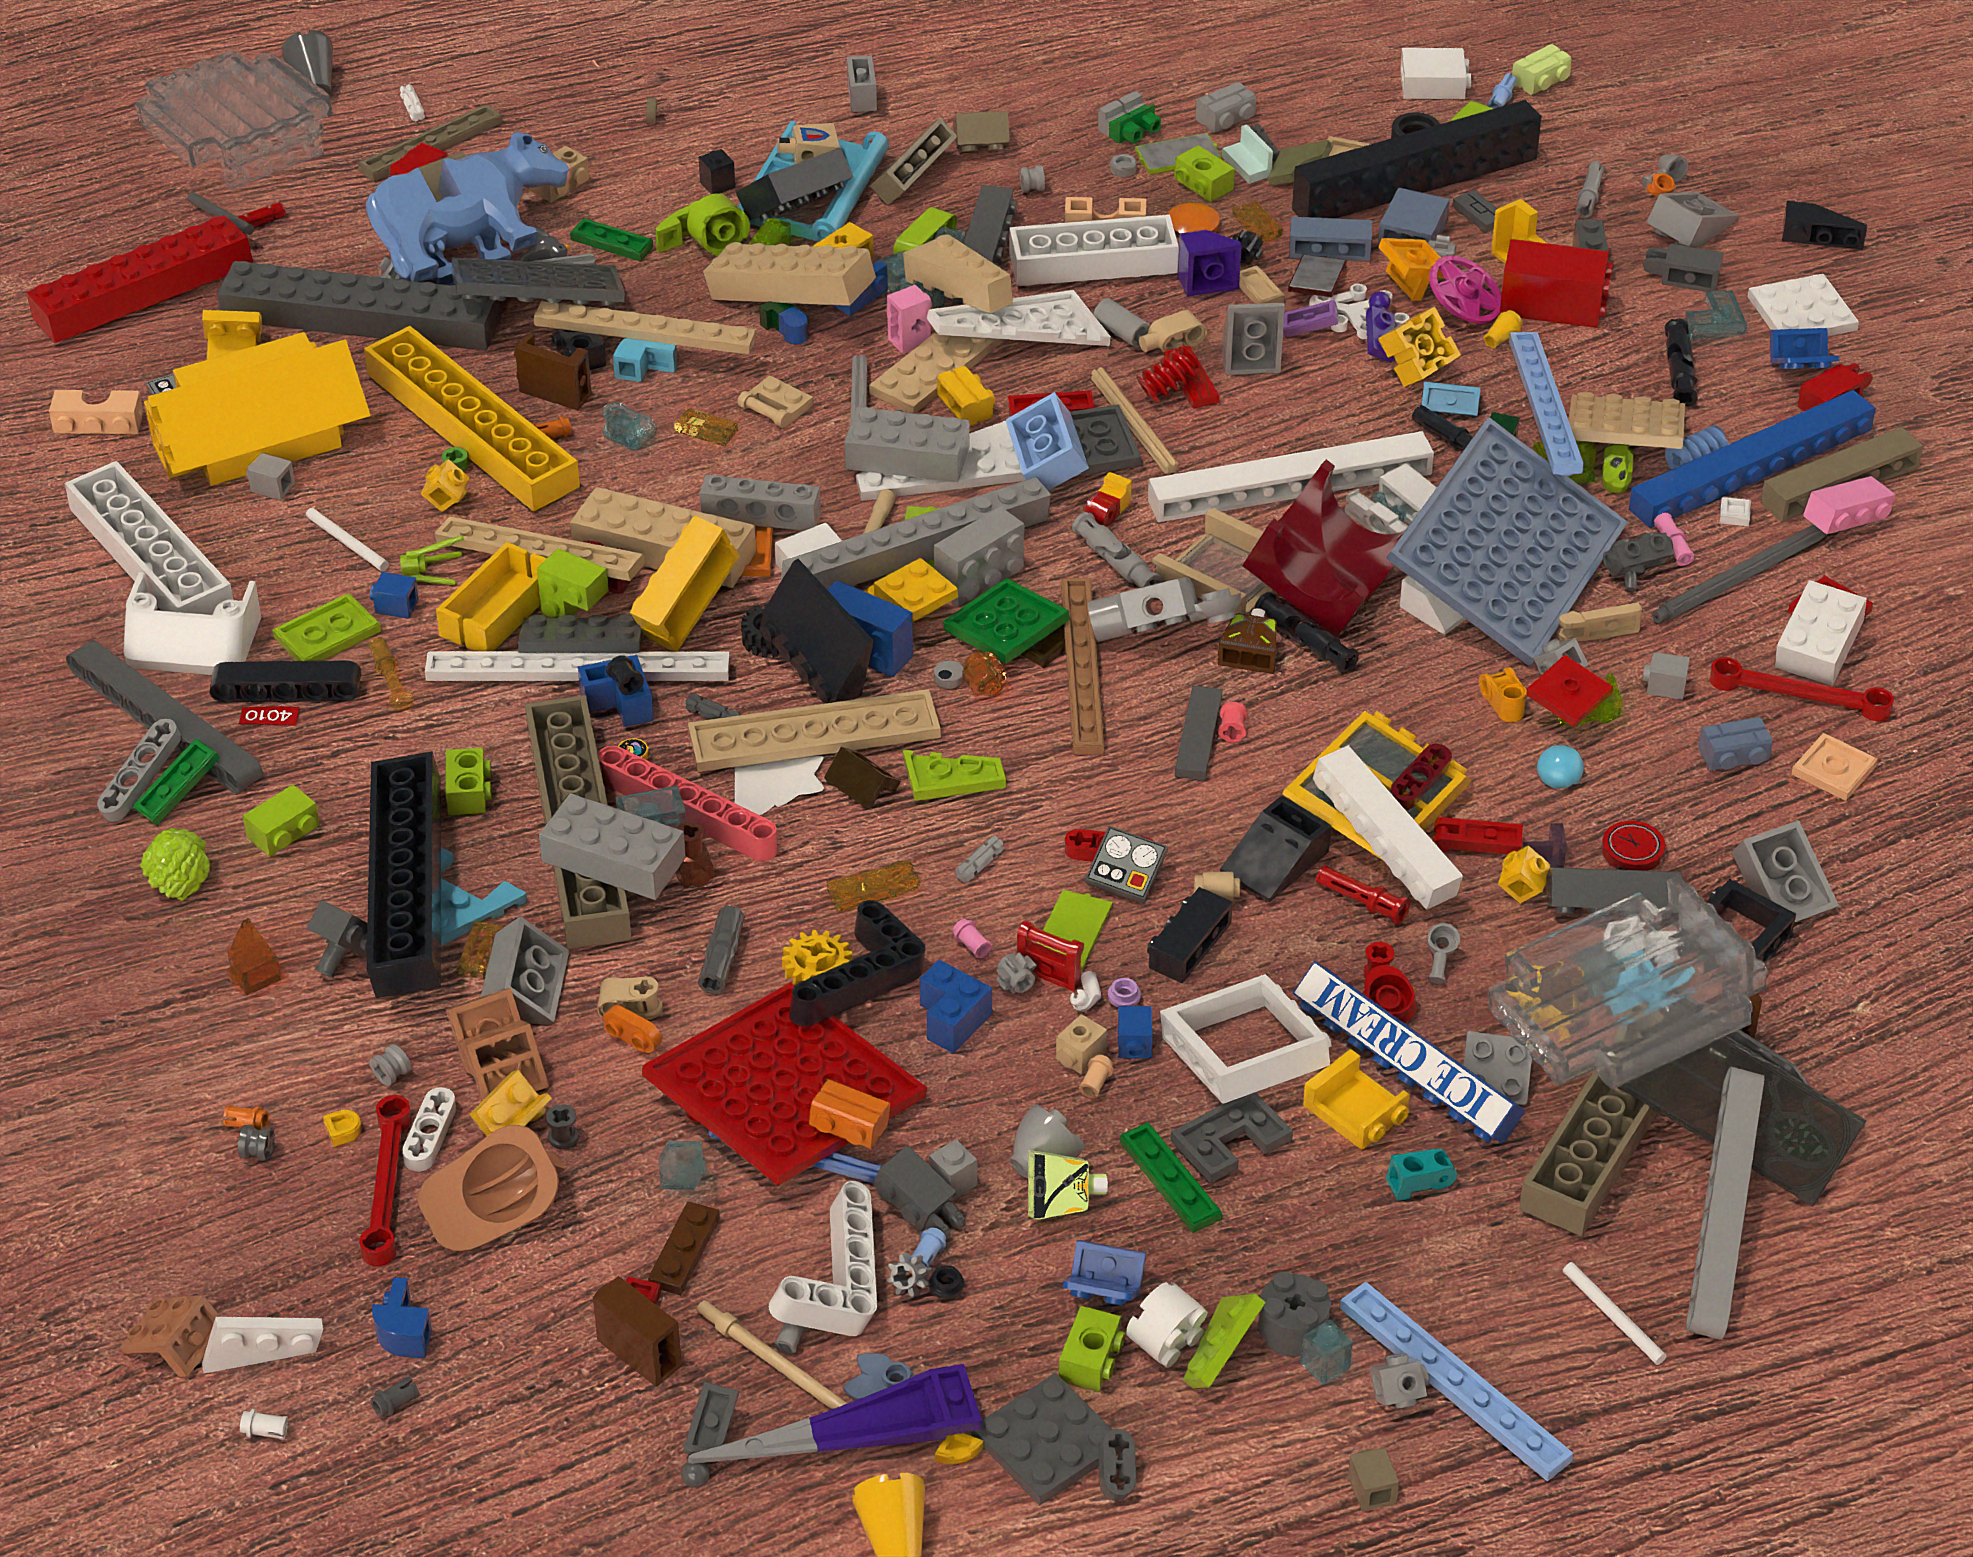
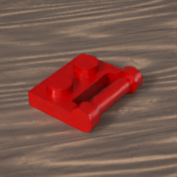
M1024 920L1017 932V953L1020 952L1023 957L1028 955L1037 965L1033 970L1037 975L1036 977L1075 992L1080 985L1081 955L1084 950V943L1075 939L1068 941L1037 929L1034 923ZM1043 945L1048 946V947H1050V948H1053V949H1055V950H1058V951H1060V952L1066 953V955L1061 954V953H1059V952H1056V951H1054V950H1051V949H1049V948H1046V947H1044Z

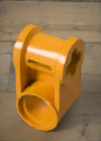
M1506 667L1502 672L1492 675L1483 673L1479 676L1481 693L1501 720L1513 723L1524 718L1527 690L1511 667Z

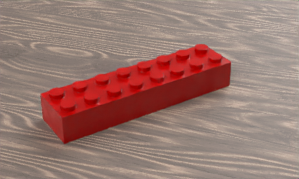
M225 215L216 216L200 225L187 227L182 232L164 236L151 244L138 246L135 250L128 253L115 255L110 260L89 265L84 270L74 274H66L56 281L40 284L35 289L27 291L26 295L33 320L54 343H57L227 276L234 261L253 263L248 237Z

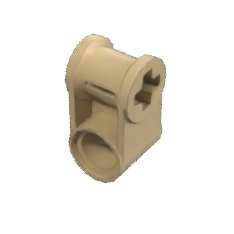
M648 976L639 978L611 977L603 980L597 1008L599 1016L603 1018L604 1013L613 1005H620L646 1020L658 1017L663 1010L662 1001L657 997L659 991L658 982Z

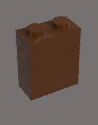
M619 1276L608 1285H603L593 1296L597 1341L657 1387L682 1366L678 1321Z

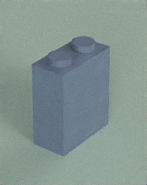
M1398 188L1380 222L1378 245L1382 238L1426 240L1427 243L1429 240L1436 241L1437 235H1441L1448 221L1450 199Z

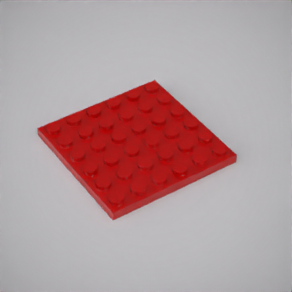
M791 982L642 1065V1076L778 1186L850 1143L846 1139L829 1132H821L809 1124L812 1101L818 1092H821V1088L828 1079L890 1103L889 1119L924 1099L927 1092L925 1085L835 1016L811 1026H800L793 1023L789 1018L792 989L795 985Z

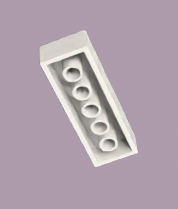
M1170 215L1010 227L1009 254L1017 286L1058 284L1074 281L1085 282L1087 280L1099 279L1110 280L1114 278L1178 273L1179 246Z

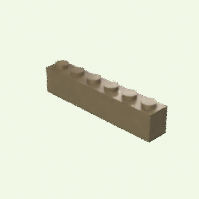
M1903 427L1885 432L1882 435L1764 481L1761 504L1781 523L1804 514L1812 491L1869 476L1882 483L1919 468L1923 445Z

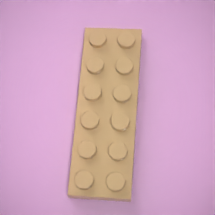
M935 332L869 385V394L907 413L916 414L938 396V374L949 370L952 372L953 369L964 365L970 370L1006 339L938 335Z

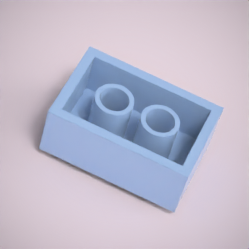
M1055 392L1006 419L1020 468L1026 480L1037 477L1049 491L1089 469L1071 413Z

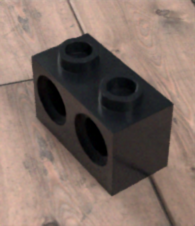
M554 328L555 333L551 334L552 343L556 350L559 349L562 355L570 357L577 348L588 350L590 370L606 366L604 343L598 334Z

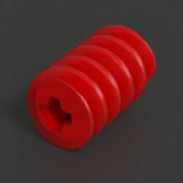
M1184 345L1179 347V353L1172 351L1169 354L1170 360L1166 357L1160 359L1161 366L1156 363L1152 364V372L1145 369L1142 371V378L1136 375L1146 395L1155 403L1160 402L1158 393L1165 397L1169 396L1167 387H1171L1174 391L1178 390L1176 381L1179 380L1182 384L1186 385L1185 375L1188 374L1193 379L1196 378L1194 369H1199L1198 363Z

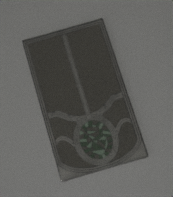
M1674 1004L1669 1008L1667 1015L1625 1077L1620 1080L1618 1087L1714 1146L1722 1089L1729 1067L1764 1075V1086L1751 1169L1813 1207L1819 1202L1820 1195L1859 1132L1865 1128L1867 1120Z

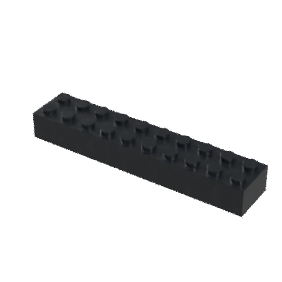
M1522 100L1297 165L1294 170L1292 210L1298 217L1336 219L1391 203L1398 188L1425 193L1537 160L1542 116L1526 100Z
M433 751L371 762L366 969L376 998L441 987V778Z

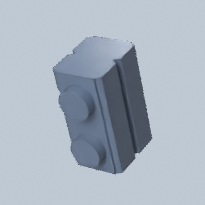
M1761 717L1701 727L1698 749L1702 757L1705 758L1710 771L1718 769L1730 770L1736 766L1747 764L1759 765L1770 760L1773 742Z

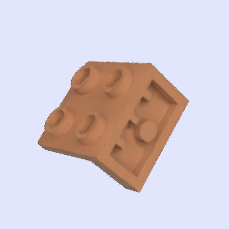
M204 1295L158 1298L148 1306L147 1313L139 1324L129 1330L127 1339L120 1346V1349L124 1354L159 1352L178 1377H188L203 1358L215 1317L220 1316Z

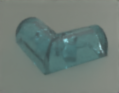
M1733 290L1706 292L1705 302L1708 310L1686 312L1685 321L1689 326L1688 336L1690 340L1740 336L1747 329V323Z

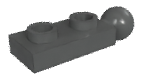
M704 1381L683 1453L691 1455L724 1445L739 1396L738 1390ZM687 1461L682 1467L681 1477L686 1485L701 1487L708 1482L710 1469L706 1462L691 1464Z

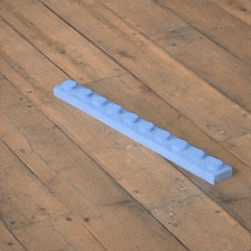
M1510 332L1509 343L1553 474L1571 476L1583 473V461L1538 332Z

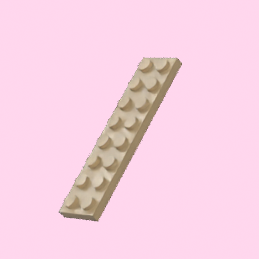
M929 689L688 723V732L697 772L837 753L841 746L858 750L941 738V728Z

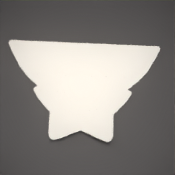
M817 755L735 767V803L758 815H762L774 805L777 807L785 805L798 795L822 791L824 787L814 774L820 766L823 756Z

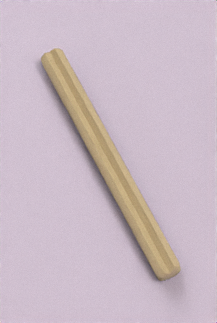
M1102 367L1097 370L1094 369L1091 372L1092 381L1111 405L1119 404L1128 427L1162 471L1167 475H1170L1172 472L1176 473L1178 462L1110 375Z

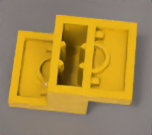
M922 558L874 582V585L862 590L911 611L913 623L958 598V588Z

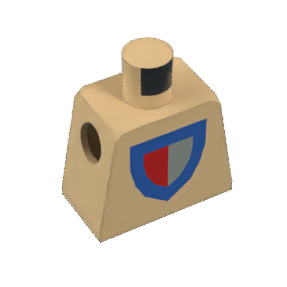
M834 123L795 125L792 130V138L778 137L777 152L792 154L794 164L840 148Z

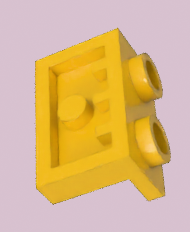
M515 1070L469 1115L485 1135L488 1136L495 1130L505 1126L520 1125L525 1127L529 1121L537 1120L546 1112L544 1106L552 1097L548 1093L538 1095L521 1072Z

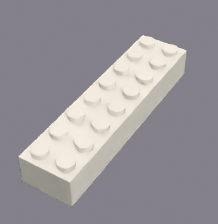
M117 461L65 483L70 510L134 581L138 572L145 573L148 594L156 598L157 607L161 611L213 615L218 604L225 600H233L231 584Z

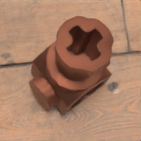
M684 822L677 829L684 831L686 858L675 874L684 888L691 885L702 887L710 879L714 878L711 857L701 840L704 836V829L699 823Z

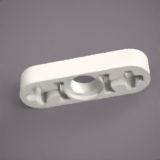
M443 1087L434 1088L426 1094L402 1149L404 1164L409 1170L421 1172L429 1169L434 1164L456 1113L455 1096L450 1089ZM439 1105H440V1107H439V1109H438L439 1114H437V1113H436V1110H435V1106H439ZM427 1125L438 1127V1130L434 1133L426 1134L421 1132V1129ZM421 1145H423L424 1153L419 1154Z

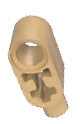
M1183 310L1154 321L1148 329V334L1139 337V345L1144 352L1160 348L1164 352L1179 348L1181 345L1193 347L1205 339L1207 329L1191 311Z

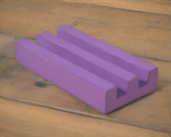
M1335 300L1285 312L1283 327L1285 338L1337 325L1338 308Z

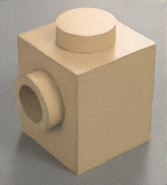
M1082 1014L1056 1037V1059L1065 1067L1071 1068L1081 1075L1089 1069L1088 1062L1091 1058H1094L1096 1055H1104L1107 1052V1029Z

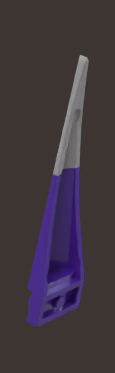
M953 1365L929 1369L888 1388L813 1417L749 1438L693 1453L688 1457V1463L694 1464L945 1440L946 1435L981 1430L982 1419L965 1365Z

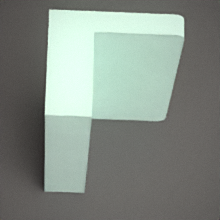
M1247 124L1241 126V140L1239 143L1222 148V157L1235 168L1248 184L1268 178L1272 170L1273 151Z

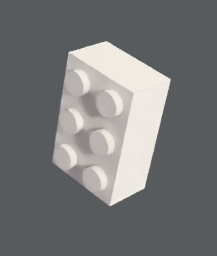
M1809 580L1777 644L1775 668L1833 686L1863 624L1867 598Z

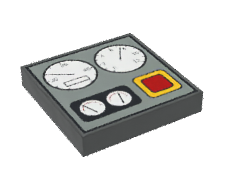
M1108 826L1086 875L1085 884L1145 904L1167 855L1168 846Z

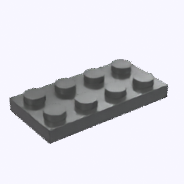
M533 615L523 620L518 640L519 653H639L643 631L632 615H622L618 618H606L603 615H592L589 618H576L573 615L546 618L543 615Z

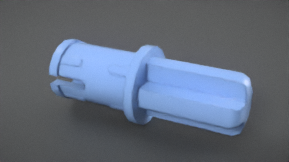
M1511 73L1505 74L1500 84L1493 88V95L1488 101L1487 106L1495 109L1504 106L1506 102L1510 101L1513 95L1512 90L1517 83V77L1512 76Z

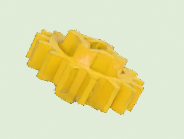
M812 930L811 936L801 932L800 940L791 938L789 940V947L783 948L782 970H785L786 979L793 978V984L796 985L851 961L852 951H849L848 942L841 943V936L839 934L831 938L828 930L823 935H818L816 930Z

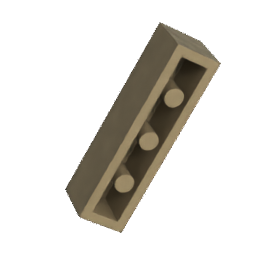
M939 117L913 141L870 187L889 205L958 136Z

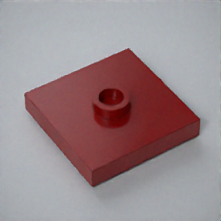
M1564 655L1527 688L1526 695L1575 728L1612 694L1613 686L1567 655Z

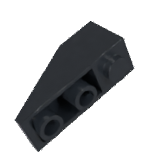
M1786 202L1782 241L1863 250L1867 224L1814 203Z

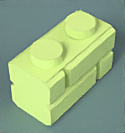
M1550 44L1513 63L1512 76L1517 77V87L1523 88L1525 92L1533 95L1541 90H1547L1551 85L1559 81H1565L1571 73L1572 59L1569 54L1560 51L1558 47Z

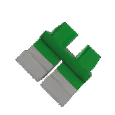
M1137 91L1099 108L1098 130L1119 144L1126 140L1134 144L1141 140L1144 131L1148 130L1154 134L1161 129V118L1155 114V104L1147 106L1142 102V95Z

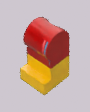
M1108 472L1104 477L1103 486L1087 501L1084 512L1092 513L1097 523L1108 527L1131 503L1132 480Z

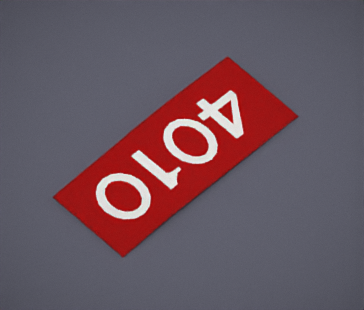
M242 707L238 724L296 726L300 707Z

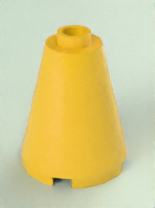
M900 1473L901 1479L889 1480L888 1474H883L867 1479L854 1488L855 1495L852 1494V1502L876 1557H921L925 1486L923 1479L918 1475Z

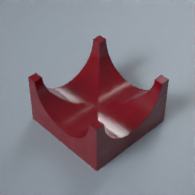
M1326 459L1284 515L1278 521L1274 518L1268 524L1242 566L1326 631L1338 637L1396 567L1386 557L1406 529L1395 534H1380L1367 530L1354 522L1341 509L1334 496L1331 478L1335 465Z

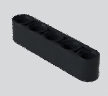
M347 660L220 662L213 668L209 693L214 700L219 702L350 701L358 696L362 670L357 663Z

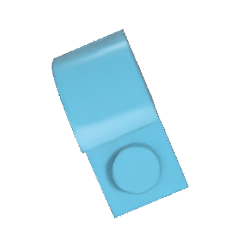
M625 338L620 342L613 355L614 377L642 382L647 369L675 373L678 366L676 345Z

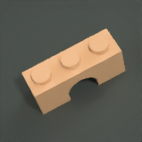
M1066 197L1065 223L1146 216V199L1119 198V208L1116 212L1110 215H1101L1093 209L1092 197Z
M55 390L49 415L53 433L138 434L143 416V407L140 391L111 390L110 396L105 402L92 405L85 402L83 390Z

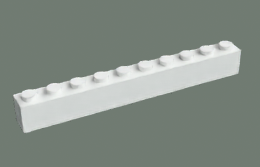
M1423 431L1167 475L1149 479L1148 502L1159 523L1204 515L1211 508L1218 511H1227L1295 499L1300 495L1326 459L1335 465L1331 478L1333 492L1379 484L1380 476L1406 463L1422 476L1431 475L1434 452Z

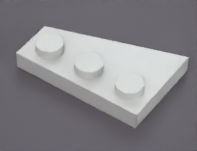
M215 1317L202 1361L203 1374L315 1353L323 1332L322 1318Z

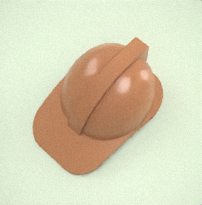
M509 1125L495 1130L455 1161L432 1174L421 1186L417 1201L435 1239L441 1246L452 1251H470L533 1222L545 1213L557 1195L559 1186L558 1174L566 1168L558 1154L546 1151L539 1136L533 1130L520 1125Z

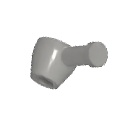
M1663 155L1658 161L1659 170L1655 173L1668 174L1673 178L1674 182H1677L1685 176L1688 162L1679 155ZM1653 174L1644 176L1641 179L1644 188L1652 182Z
M1446 923L1434 925L1429 930L1427 936L1428 948L1434 955L1432 970L1428 980L1434 984H1443L1445 982L1444 972L1447 956L1453 954L1460 943V935L1456 928ZM1443 943L1446 945V948H1439L1436 944Z

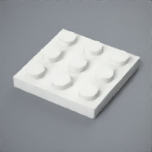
M1824 274L1764 284L1749 288L1747 297L1771 330L1827 328L1828 336L1858 331L1859 321Z

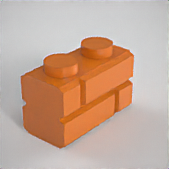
M828 1079L821 1088V1092L819 1091L812 1101L809 1124L821 1132H829L844 1138L851 1144L862 1145L872 1149L878 1138L887 1128L890 1103Z

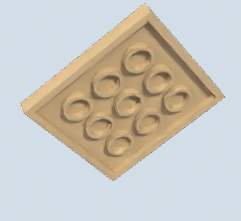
M1579 392L1571 397L1568 421L1576 441L1682 449L1685 404L1680 403L1676 399H1664L1663 402L1651 401L1650 398L1638 396L1634 399H1623L1621 395L1617 394L1596 397L1590 392Z

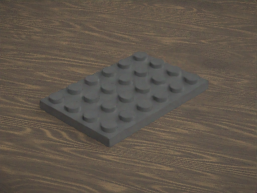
M452 257L451 269L456 293L462 294L461 297L466 299H477L478 295L489 296L492 300H506V297H517L519 301L532 302L534 298H544L549 303H561L562 299L573 300V303L589 304L590 301H601L602 305L615 306L617 302H624L625 291L614 265Z

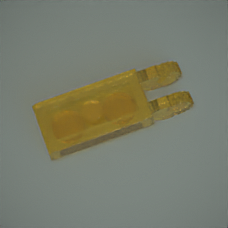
M909 860L893 862L888 868L883 867L827 881L826 883L827 891L834 907L839 912L858 907L863 901L874 900L879 902L895 898L897 895L915 890L920 886L919 883L921 882L918 875L912 873L914 872L912 863Z

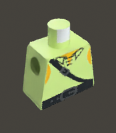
M1028 1150L1029 1217L1043 1219L1088 1210L1089 1195L1107 1194V1175L1089 1174L1088 1161L1076 1157Z

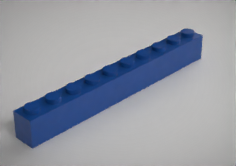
M1854 390L1849 391L1632 487L1628 510L1651 529L1655 527V518L1662 513H1669L1672 519L1814 455L1823 453L1834 446L1872 430L1876 408Z

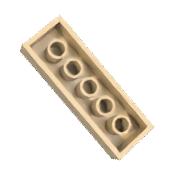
M734 242L727 245L722 253L713 259L712 263L703 271L712 300L772 301L776 303L850 306L876 278L869 250L856 248L855 246L835 248L830 245L810 247L809 245L787 246L786 244L764 245L762 243L747 245Z
M595 487L570 521L572 540L580 542L587 540L596 541L607 547L622 548L642 553L645 559L643 566L658 570L664 562L668 550L673 548L680 538L684 526L689 524L695 515L723 528L731 540L730 543L734 545L740 555V558L722 584V586L730 588L734 587L744 572L745 565L749 564L757 553L755 526L752 524Z

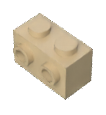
M567 146L553 153L557 159L568 163L570 166L571 177L565 186L542 185L529 188L531 192L550 203L589 180L588 158Z

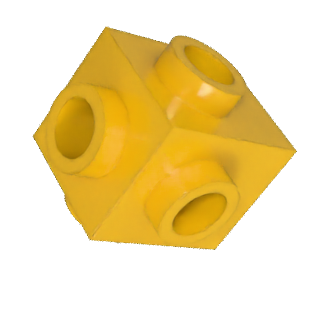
M448 459L440 466L435 464L428 470L425 475L427 481L420 494L443 512L454 503H458L467 492L465 487L470 477Z
M1529 845L1517 852L1509 853L1503 860V869L1498 885L1519 903L1543 892L1547 883L1546 878L1550 864Z

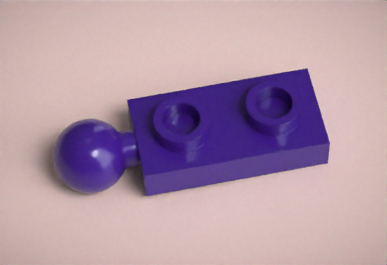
M1377 291L1370 296L1368 301L1369 308L1365 311L1367 351L1369 355L1391 363L1395 359L1394 356L1387 357L1378 338L1395 328V314L1387 311L1391 303L1389 296L1385 292Z

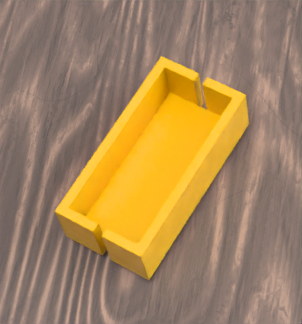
M694 515L689 524H686L682 529L681 536L674 547L666 553L665 560L658 571L650 577L648 586L642 595L634 601L630 614L637 624L641 626L640 628L649 640L674 652H678L740 558L739 553L734 545L730 543L731 540L723 528Z
M506 542L436 609L439 636L459 645L465 642L466 648L473 651L496 650L523 623L524 618H528L540 606L537 567L547 558L532 553L529 561L528 550Z

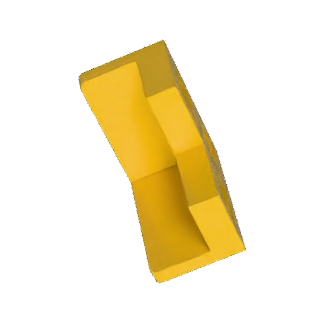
M1522 199L1498 208L1495 211L1491 254L1506 264L1510 239L1547 243L1536 235L1538 211Z

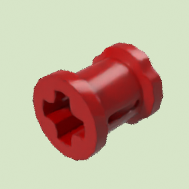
M1380 941L1370 943L1366 947L1365 958L1368 962L1364 967V978H1366V975L1372 968L1379 965H1390L1395 955L1391 945Z

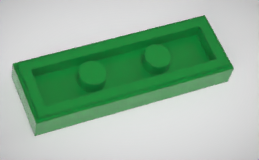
M585 218L570 232V239L572 241L640 262L654 247L653 239Z
M195 738L133 804V808L157 826L220 759V756L216 751Z

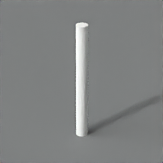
M309 508L307 510L306 517L380 571L387 570L389 567L388 561L316 509Z
M1573 1262L1568 1263L1564 1267L1563 1273L1656 1365L1661 1364L1665 1360L1666 1354Z

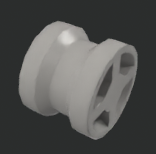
M1036 165L1031 169H1028L1026 166L1020 167L1019 178L1022 193H1029L1030 190L1035 189L1038 192L1045 190V177L1042 165Z
M395 1044L389 1045L385 1048L384 1054L375 1055L369 1061L373 1074L385 1086H391L396 1082L397 1076L406 1075L412 1069L410 1060L405 1052Z

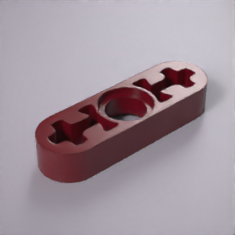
M1434 743L1428 745L1392 783L1389 792L1406 811L1412 809L1447 772L1452 759L1451 751L1442 744ZM1436 758H1439L1435 761L1432 767L1430 765L1431 759L1435 760ZM1422 773L1428 780L1419 781L1412 774ZM1408 787L1410 789L1409 795L1405 794L1404 796H1401L1407 790Z

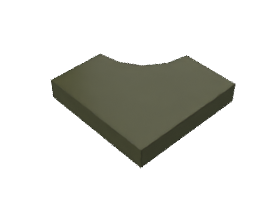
M1326 140L1282 148L1268 176L1270 185L1294 182L1295 166L1328 157L1332 149L1330 141Z

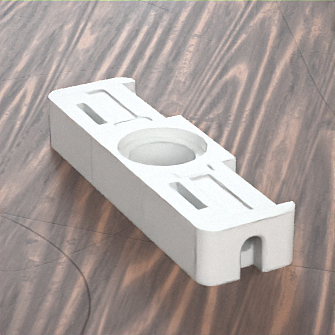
M1356 489L1346 495V502L1349 504L1345 506V513L1368 530L1380 534H1395L1408 527L1399 520L1397 514L1381 503H1374L1359 493L1360 489Z

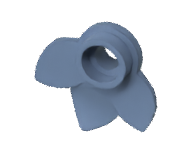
M878 1353L857 1355V1363L862 1374L843 1386V1390L849 1397L858 1400L909 1379L914 1374L906 1364L892 1362L886 1355Z

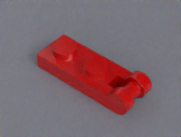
M1440 817L1434 822V833L1436 835L1433 837V842L1442 852L1456 849L1509 854L1522 849L1523 824Z

